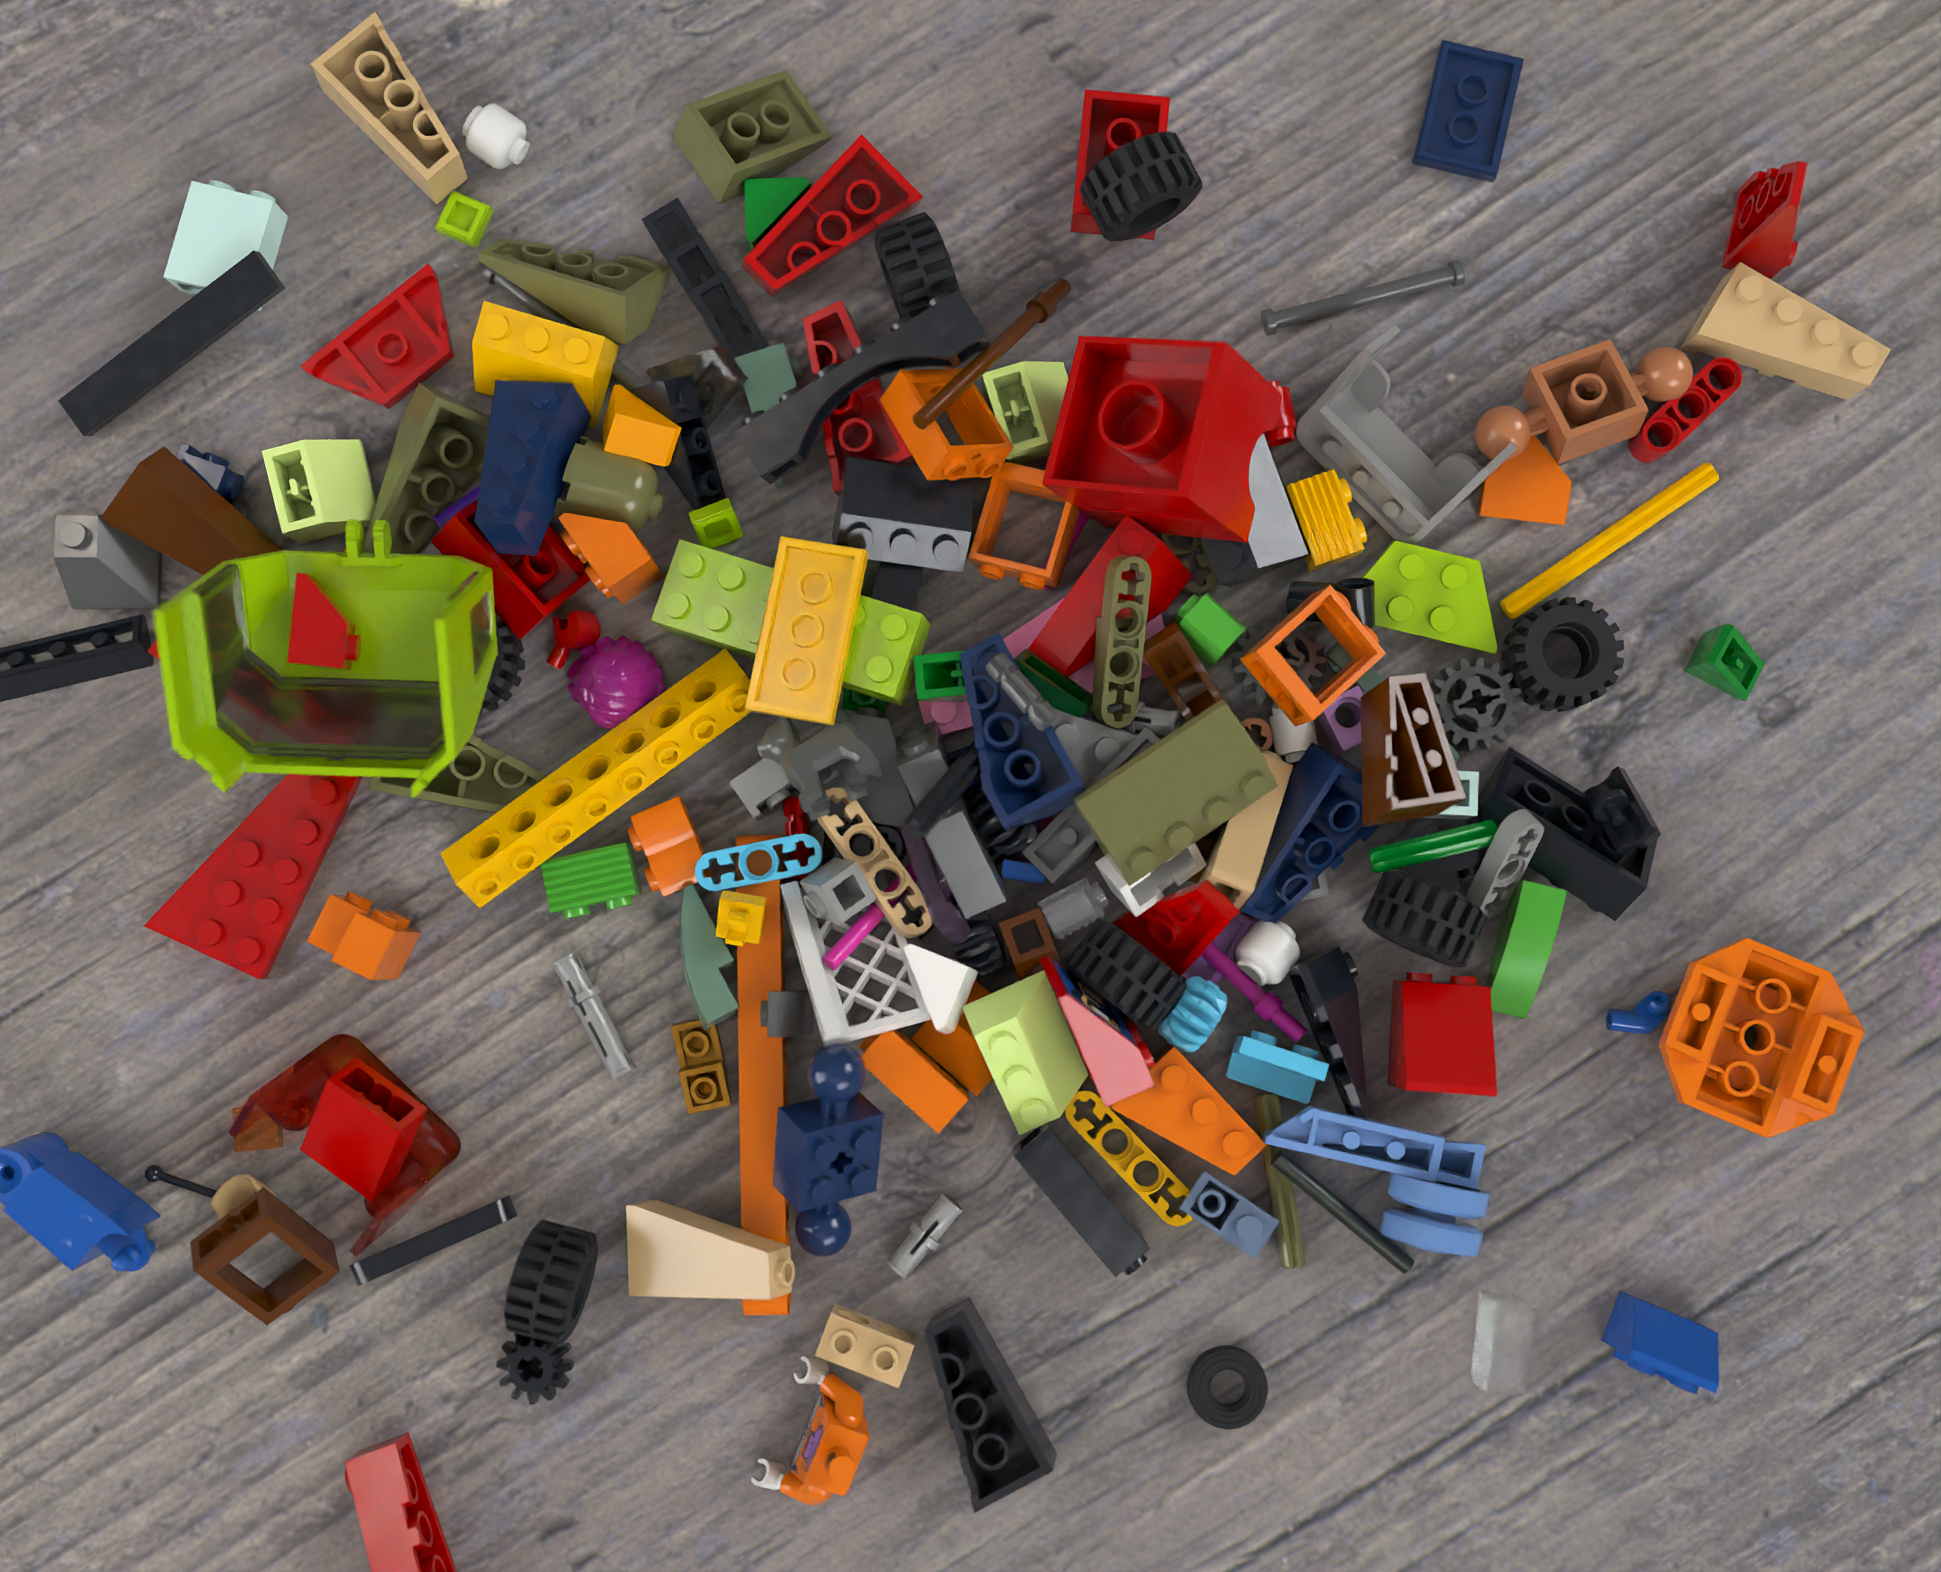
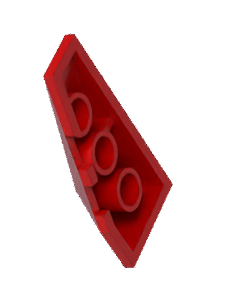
M1796 161L1784 164L1780 169L1769 168L1767 172L1757 171L1739 188L1722 268L1732 270L1741 262L1765 277L1772 279L1784 267L1791 265L1798 248V242L1793 239L1808 163Z

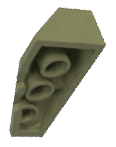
M505 238L479 252L480 262L580 328L604 336L618 345L631 342L649 329L670 277V266L632 255L619 254L618 261L595 259L594 250L581 249L579 253L558 254L556 253V248L550 244Z

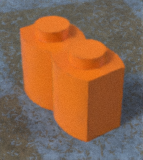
M677 796L630 816L633 826L627 828L636 852L644 850L650 866L644 868V873L653 892L660 890L663 897H669L683 891L684 887L690 884L693 886L699 884L695 876V867L698 860L706 853L682 797ZM712 867L705 870V877H715Z

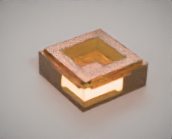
M281 1103L232 1108L235 1152L284 1147Z

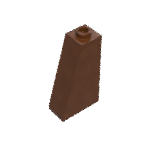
M162 447L137 465L101 516L108 524L202 575H205L226 560L283 551L165 447Z

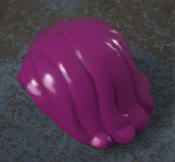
M624 635L620 636L616 641L609 636L601 637L595 641L594 645L583 648L580 651L581 657L574 661L571 668L567 671V678L571 682L568 684V691L571 693L572 699L581 704V707L589 714L597 726L609 730L627 720L666 690L663 683V668L657 665V659L654 658L653 653L646 652L640 641L632 642Z

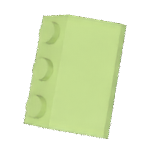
M1043 970L962 1007L1019 1135L1060 1118L1089 1075Z

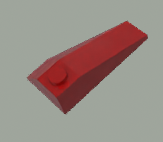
M1128 515L1123 518L1028 648L1029 651L1067 677H1070L1095 660L1097 617H1101L1107 566L1113 558L1118 555L1128 554L1140 557L1148 563L1151 569V585L1147 623L1169 608L1193 576L1162 540ZM1131 569L1129 571H1122L1121 580L1135 579L1136 571ZM1118 594V599L1134 601V595ZM1128 607L1119 610L1116 616L1133 614Z

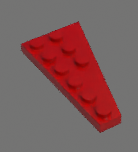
M333 726L313 748L375 750L376 744L340 727ZM288 774L150 918L144 927L260 980L267 979L363 776Z

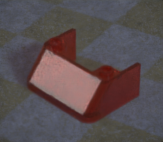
M337 1034L330 1037L252 1093L228 1133L235 1139L266 1115L278 1126L288 1131H301L308 1128L327 1080L355 1057L424 1105L427 1111L398 1176L371 1201L364 1197L365 1208L373 1218L350 1249V1252L357 1257L399 1221L443 1175L458 1157L461 1151V1142L458 1135L359 1039L347 1034Z

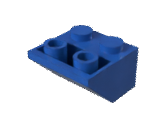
M1619 1291L1601 1341L1615 1349L1612 1356L1626 1362L1629 1367L1653 1377L1656 1374L1669 1380V1383L1693 1394H1697L1699 1387L1716 1393L1719 1387L1718 1332Z

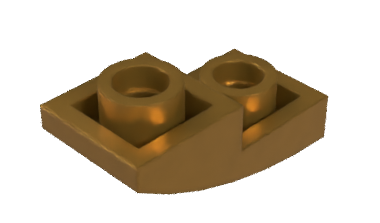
M699 1018L673 1023L671 1030L680 1065L678 1073L688 1115L731 1105V1094L718 1025L716 1024L704 1031Z

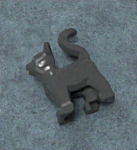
M841 706L837 707L834 726L828 725L801 742L799 732L791 719L778 716V721L766 729L764 738L757 743V750L760 756L780 764L789 783L801 792L798 795L803 811L807 812L811 821L830 813L824 783L841 775L845 779L842 784L848 799L852 802L868 795L866 775H874L876 778L883 775L880 764L871 747L858 736L852 725L851 716Z

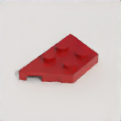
M429 264L425 265L300 365L302 369L312 377L386 409H390L414 390L419 382L425 381L455 357L435 271Z

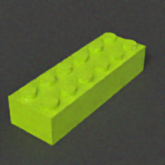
M680 539L651 621L667 632L720 649L726 648L727 651L755 659L774 568ZM860 595L842 687L904 706L915 674L913 656L922 654L931 627L925 616L915 611Z

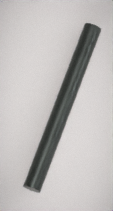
M1279 1150L1275 1153L1270 1161V1164L1400 1272L1405 1274L1413 1267L1414 1259L1386 1236H1383L1380 1231L1283 1151Z

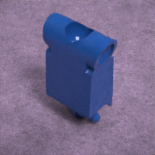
M42 1132L0 1147V1202L5 1205L4 1212L70 1270L73 1271L103 1254L112 1260L111 1266L116 1271L126 1270L134 1272L148 1264L151 1255L155 1251V1243L147 1239L144 1226L159 1219L161 1215L139 1196L79 1152L73 1154L68 1150L64 1140L55 1133Z

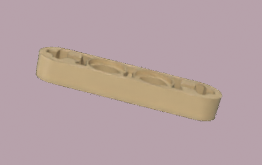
M843 788L825 790L828 800L832 799L835 804L842 801L846 804L843 816L849 824L854 818L859 823L851 826L841 836L838 830H841L844 826L842 820L836 814L830 817L826 814L817 819L845 860L856 861L877 898L875 903L894 930L906 938H916L923 935L934 919L933 909L857 800L851 802ZM857 833L868 835L873 842V851L867 856L855 855L849 847V840L853 835ZM882 869L893 871L899 879L898 888L893 892L885 893L880 891L875 884V875L878 871ZM907 889L910 896L906 897L904 902L911 911L916 909L922 911L923 915L919 919L921 927L917 928L914 923L906 926L902 921L906 911L900 902L894 908H891L888 902L896 900Z

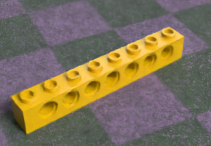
M725 648L627 720L620 723L440 854L455 884L481 908L752 712L745 709L750 680Z

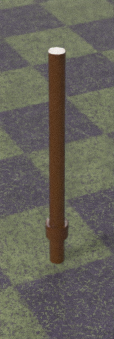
M1059 279L1046 292L1036 294L1027 303L1025 312L913 415L914 424L919 429H926L1037 323H1044L1056 312L1057 304L1071 292L1070 283L1065 279Z

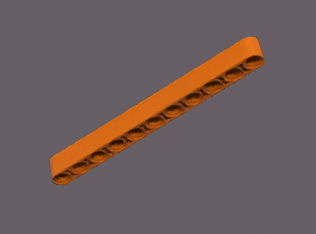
M737 835L736 847L781 838L782 835ZM783 845L775 846L774 848L780 858L779 872H784ZM757 850L749 855L747 867L753 875L762 876L771 869L772 859L768 852ZM740 853L736 854V881L744 879L738 864ZM784 879L736 888L738 893L767 898L763 934L760 943L745 942L744 946L737 945L741 1229L790 1246L789 1202L772 1185L778 1107L788 1105L786 1037H768V1027H761L760 1023L761 1001L768 1000V992L786 991L784 907L780 887L781 884H784ZM791 1292L771 1300L742 1299L744 1316L789 1315Z

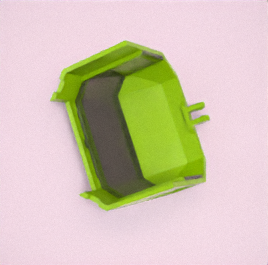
M348 519L346 524L347 552L283 550L223 561L153 611L172 748L188 762L193 759L213 776L210 781L224 793L245 773L417 778L411 786L413 799L458 755L474 733L495 658L498 655L492 569L457 555L391 554V529L389 521L376 520L373 526L374 553H363L365 543L362 521L358 519ZM296 573H305L315 577L355 625V634L361 636V651L359 660L352 661L351 670L298 665L287 662Z

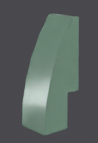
M690 884L684 887L679 919L680 953L684 978L691 1001L705 1031L735 1015L739 1006L721 975L722 972L731 968L733 958L722 938L716 937V927L695 888Z

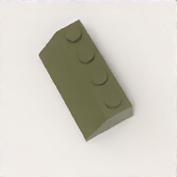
M1221 699L1073 798V801L1106 859L1125 882L1131 886L1278 787L1263 754L1227 703Z

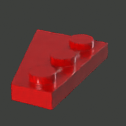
M1208 880L1164 896V898L1138 917H1135L1130 911L1124 912L1112 924L1144 946L1181 978L1237 916L1240 910L1229 901L1225 894L1220 892Z

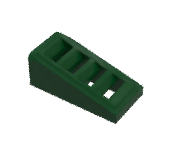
M1025 649L1014 659L1021 673L1042 695V702L1046 700L1052 708L1079 718L1092 706L1093 695L1028 649Z

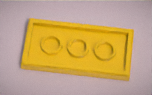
M780 536L745 704L746 710L834 726L869 555L867 550Z

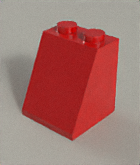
M1406 972V981L1393 980L1387 1085L1409 1091L1497 1097L1490 987L1476 986L1477 977L1450 975V983L1444 984L1433 983V974Z

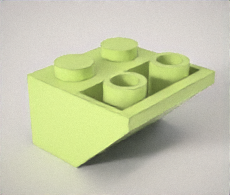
M1022 361L985 372L982 375V390L986 403L1014 447L1004 461L1021 464L1050 454L1068 382L1063 362Z
M359 439L300 440L262 451L282 534L299 544L346 532L348 519L362 521L363 527L370 525L377 499L362 441Z

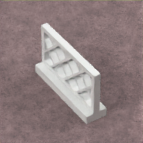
M882 869L875 875V884L877 883L878 889L884 892L888 887V883ZM797 881L780 885L785 915L824 1047L831 1044H843L931 1020L903 947L908 946L906 938L894 930L886 917L881 921L889 924L891 930L885 940L882 941L868 934L862 941V943L878 950L868 965L848 956L836 970H832L822 960L831 949L824 945L823 941L831 929L845 934L851 926L815 917L806 906L803 898L806 892L803 888H799ZM869 904L863 908L861 912L864 913L871 905ZM818 922L823 924L821 929H819ZM894 940L896 941L897 947L892 945ZM885 954L903 962L904 966L896 978L876 969ZM843 965L862 973L853 989L835 982V976ZM906 977L908 978L909 984L903 982ZM870 978L890 987L880 1003L860 994ZM897 991H900L915 999L917 1009L900 1013L889 1008L888 1005ZM840 995L846 998L843 1005ZM854 1002L874 1011L868 1022L849 1027L846 1015Z

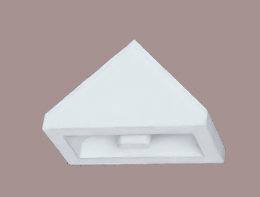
M913 944L903 947L936 1031L946 1035L955 1031L963 1011L962 1007L966 1004L978 972L966 965Z

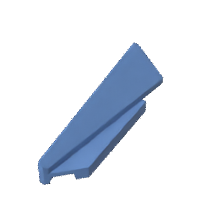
M1314 1106L1307 1107L1274 1129L1263 1132L1262 1137L1265 1144L1435 1183L1437 1180L1472 1189H1477L1486 1149L1485 1144L1445 1141V1138L1441 1135Z

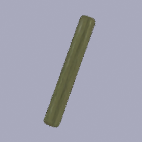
M1274 1093L1260 1094L1254 1098L1261 1139L1263 1132L1272 1130L1283 1123L1279 1097ZM1266 1144L1262 1149L1272 1214L1279 1221L1275 1232L1280 1262L1284 1269L1300 1268L1305 1266L1306 1260L1293 1183L1270 1164L1272 1157L1279 1150L1283 1151L1286 1155H1288V1151L1286 1148Z

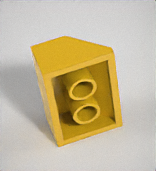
M484 301L472 340L475 391L493 397L496 380L572 383L592 416L588 426L596 428L619 346L604 336Z

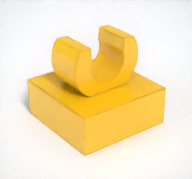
M723 890L719 899L716 937L726 938V944L744 946L745 942L759 944L763 934L767 898Z

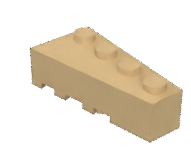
M376 12L310 64L322 91L436 205L447 197L452 190L454 191L468 179L458 150L423 95L416 79L411 75Z
M1741 262L1720 280L1679 349L1692 354L1700 352L1715 358H1730L1737 364L1757 369L1756 373L1768 377L1777 375L1794 380L1796 385L1845 400L1852 398L1871 385L1891 351L1890 348Z

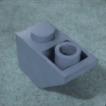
M1204 1170L1179 1207L1182 1211L1253 1259H1256L1279 1223L1273 1215Z

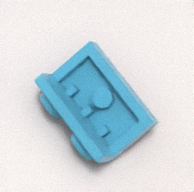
M1254 1030L1251 1031L1250 1038L1240 1035L1236 1036L1225 1071V1076L1228 1079L1304 1104L1310 1102L1316 1080H1325L1329 1064L1318 1061L1320 1053L1318 1051L1294 1044L1291 1052L1276 1047V1037Z

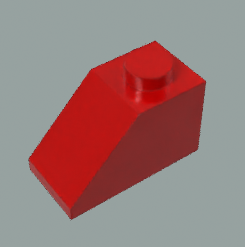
M296 573L287 662L298 665L351 670L352 661L359 660L361 651V636L355 634V625L315 577L305 573Z

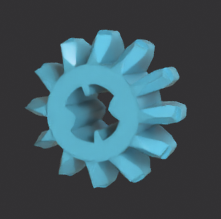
M1198 975L1185 981L1186 990L1158 1025V1033L1166 1039V1042L1177 1049L1179 1047L1187 1053L1198 1050L1201 1044L1206 1042L1209 1035L1214 1032L1217 1023L1221 1020L1227 1004V994L1222 992L1219 986L1210 980L1206 981Z

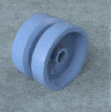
M1391 1173L1387 1193L1398 1202L1414 1206V1209L1393 1207L1385 1210L1380 1233L1383 1236L1431 1252L1469 1257L1479 1256L1483 1233L1474 1225L1458 1221L1456 1218L1479 1219L1487 1216L1491 1193L1481 1189H1472L1436 1180L1435 1183Z

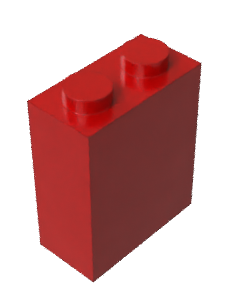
M355 1057L327 1080L300 1150L371 1201L398 1176L427 1108Z

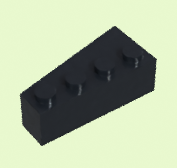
M970 1297L933 1316L924 1332L938 1383L944 1394L948 1409L947 1416L951 1430H954L960 1452L959 1459L963 1473L967 1477L971 1492L970 1499L974 1513L1052 1472L1057 1453Z

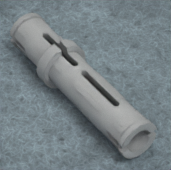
M578 952L571 953L552 963L569 996V999L566 1001L570 1008H575L605 1066L610 1080L636 1068L598 995L602 992L598 985H593L583 967Z

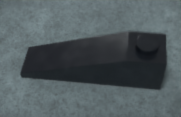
M1330 947L1297 961L1290 967L1288 977L1325 1063L1329 1064V1073L1346 1113L1369 1119L1358 992L1353 977L1358 976V971L1348 951L1342 953L1340 947Z

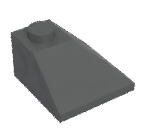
M55 515L54 560L73 609H157L160 607L161 552L108 524L101 518L102 515Z

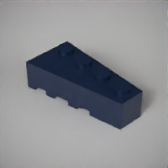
M495 381L475 522L497 553L536 556L556 508L557 499L560 498L566 483L562 481L569 457L576 443L580 444V438L582 435H585L592 418L572 383Z

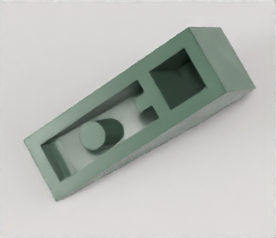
M784 343L735 357L752 413L759 410L766 412L780 403L779 398L785 392L798 387L796 381L804 379L797 355L788 356ZM787 474L774 482L776 488L785 486Z

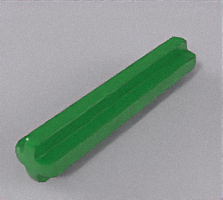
M1486 820L1375 847L1369 850L1368 861L1374 873H1381L1488 847L1498 828L1493 820Z

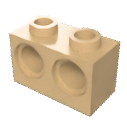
M835 1304L815 1356L899 1388L913 1352L917 1335Z

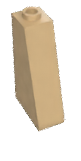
M1261 751L1278 787L1220 825L1206 862L1207 866L1204 867L1199 881L1200 883L1208 880L1220 892L1225 894L1229 901L1238 909L1242 907L1254 891L1293 765L1284 762L1278 754L1270 751Z
M647 1200L626 1205L629 1296L771 1300L792 1292L795 1268L791 1260L790 1246L659 1200Z

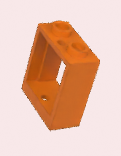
M964 368L899 370L880 398L882 405L927 481L945 479L954 481L960 478L973 477L989 478L999 472L1003 466V461L1014 448L975 383L945 410L965 445L950 446L935 420L926 429H919L914 424L913 415Z
M1003 461L1002 468L993 475L968 556L976 568L979 569L978 573L980 575L1000 581L1003 580L1004 575L1018 578L1020 585L1034 590H1043L1045 585L1058 588L1081 510L1078 509V506H1073L1042 485L1045 470ZM1011 491L1065 503L1046 569L992 556Z
M1329 585L1311 594L1245 653L1240 660L1296 727L1317 718L1386 653L1378 644L1379 640L1374 631L1368 626L1363 625L1351 611L1348 599ZM1313 612H1315L1352 658L1343 669L1314 695L1275 648L1277 644Z
M899 1029L866 1037L859 1045L865 1052L861 1056L865 1067L938 1134L969 1100V1093Z

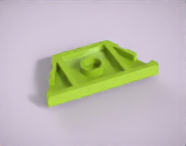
M1393 540L1379 556L1375 564L1361 577L1375 582V625L1496 654L1498 647L1479 560Z

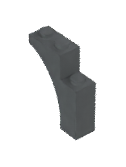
M936 720L927 724L923 721L913 723L901 731V735L896 737L897 768L916 806L952 766L943 735ZM962 794L925 839L966 919L1006 902L1004 883L980 833H977L978 828L971 819V812Z

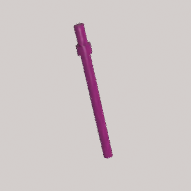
M1212 943L1201 956L1256 1006L1253 1010L1265 1021L1270 1019L1295 1043L1306 1033L1307 1029L1281 1006L1284 1002L1272 991L1267 993L1215 944Z

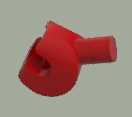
M576 610L568 613V619H559L557 616L553 617L555 645L546 662L555 668L562 669L572 650L581 651L589 645H594L601 635V627L597 616L591 612Z

